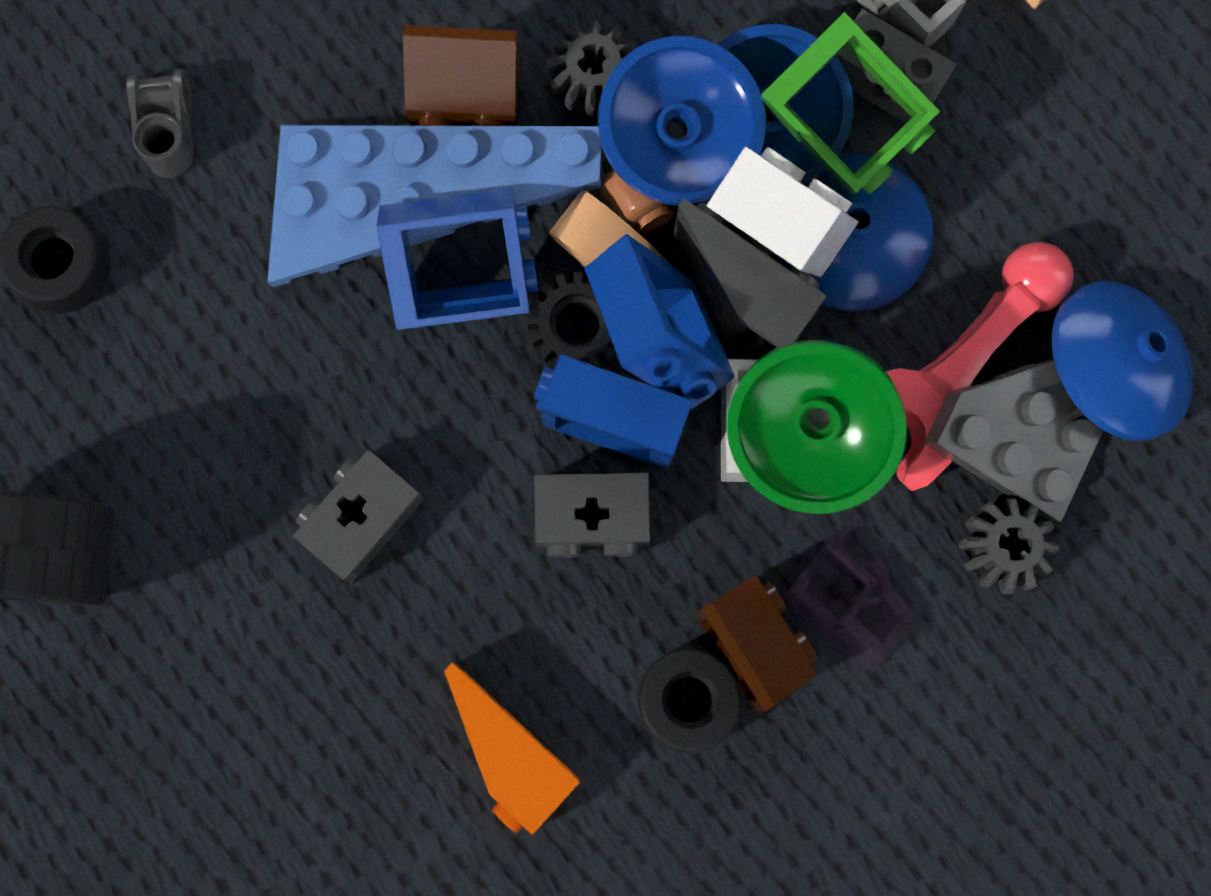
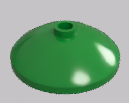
M808 340L787 344L760 358L749 368L737 385L727 415L728 444L732 457L744 478L754 489L772 502L804 513L825 514L844 511L873 497L887 484L895 473L904 452L907 435V421L903 401L888 374L874 360L862 352L847 345L823 340ZM815 408L824 409L829 413L830 420L826 423H816L811 419L809 412Z

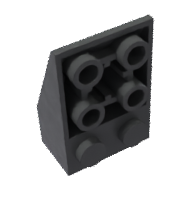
M683 199L678 207L673 236L729 341L756 360L779 347L797 342L826 298V295L818 290L820 287L819 283L810 274L796 267L788 270L771 258L773 255L772 251L751 236L745 235L741 238L725 227V219L707 207L706 204L698 203L695 206L686 199Z

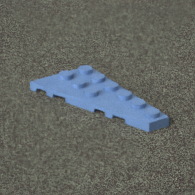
M281 125L267 283L272 287L291 283L292 279L314 272L324 274L340 269V264L372 255L374 258L382 256L376 227L380 205L513 188L516 207L534 204L540 207L578 195L581 190L588 192L601 188L603 185L604 151L600 142L598 126ZM501 218L489 219V220H481V221L485 224V223H488V222H491V221H495V220H498V219H501ZM479 221L407 230L410 247L455 233L456 228Z

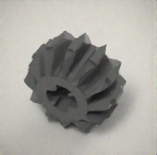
M597 20L592 23L590 33L585 35L574 24L570 28L571 41L557 38L554 43V53L557 57L550 58L547 61L548 74L555 77L551 81L552 93L555 96L566 95L565 107L569 111L577 108L581 100L584 101L585 112L589 118L595 115L596 103L600 102L602 91L615 67L624 57L635 50L632 43L620 44L621 31H619L618 27L611 30L606 36L602 35L601 25ZM593 62L595 63V68L598 69L601 64L602 73L591 75V68L585 73L584 65Z
M1008 498L1003 501L1001 509L993 502L982 505L981 515L983 519L972 516L966 520L965 526L978 537L961 539L959 541V548L968 551L976 550L977 557L967 560L963 566L966 571H972L982 566L985 568L979 578V585L981 587H991L998 579L1001 594L1009 595L1014 593L1017 583L1025 591L1032 590L1037 587L1035 574L1047 576L1052 573L1053 567L1042 555L1058 553L1060 547L1054 542H1044L1043 535L1051 532L1054 529V524L1051 521L1038 525L1034 523L1038 515V506L1031 504L1020 513L1017 500L1015 498ZM1009 536L1010 542L1019 544V553L1010 555L1009 550L999 547V540Z

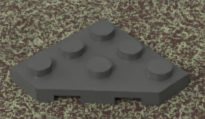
M1054 359L1040 364H1030L995 376V379L976 386H966L948 392L924 443L1004 494L1015 498L1023 506L1027 507L1031 504L1038 506V515L1050 521L1061 522L1103 430L1092 423L1074 404L1060 380Z

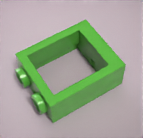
M845 12L760 96L764 102V107L850 196L856 194L862 187L869 195L875 191L894 172L887 163L902 148L911 155L935 132V129L929 122L940 112ZM843 48L912 117L855 173L788 105Z

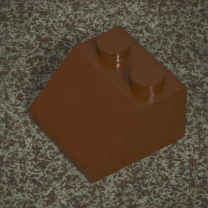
M403 25L405 112L410 126H518L521 66L517 31Z
M757 576L752 577L698 610L695 616L722 660L727 662L738 678L740 689L753 711L765 712L818 675L811 665L818 658L805 635L800 630L792 634L780 615L787 610V607L774 585L770 581L762 585Z

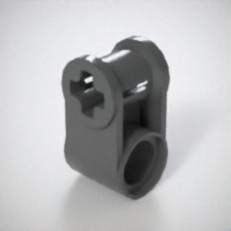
M184 68L175 69L173 75L141 78L138 73L129 74L126 80V90L131 111L134 148L154 174L163 178H174L182 175L189 169L194 155L191 118L193 116L192 94L186 70ZM174 140V144L168 151L154 154L155 148L162 141Z

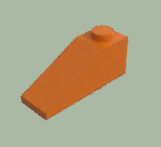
M452 662L444 672L489 795L498 802L492 808V811L513 832L518 833L524 827L533 835L580 783V778L459 665Z

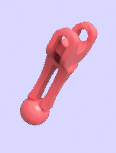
M1032 242L1018 247L1009 255L1003 265L1001 272L1003 290L993 294L981 314L955 343L932 363L919 371L902 368L886 371L899 391L906 413L907 427L910 430L911 447L897 467L899 480L910 491L929 485L952 462L951 459L924 443L948 392L971 386L974 378L991 354L1019 324L1033 313L1046 312L1056 308L1069 295L1074 281L1073 267L1067 255L1058 247L1044 242Z

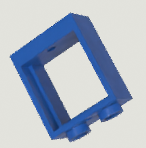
M513 188L379 206L376 227L396 330L530 313L529 293L539 291L534 258L524 259L521 241L531 240L527 206L516 207ZM502 218L511 280L418 292L407 230Z
M627 233L584 268L621 367L655 388L692 400L691 410L701 402L712 397L717 390L735 377L696 285L689 277Z
M562 354L559 356L555 369L544 368L534 399L538 400L536 409L541 410L544 427L665 470L669 469L692 404V400Z

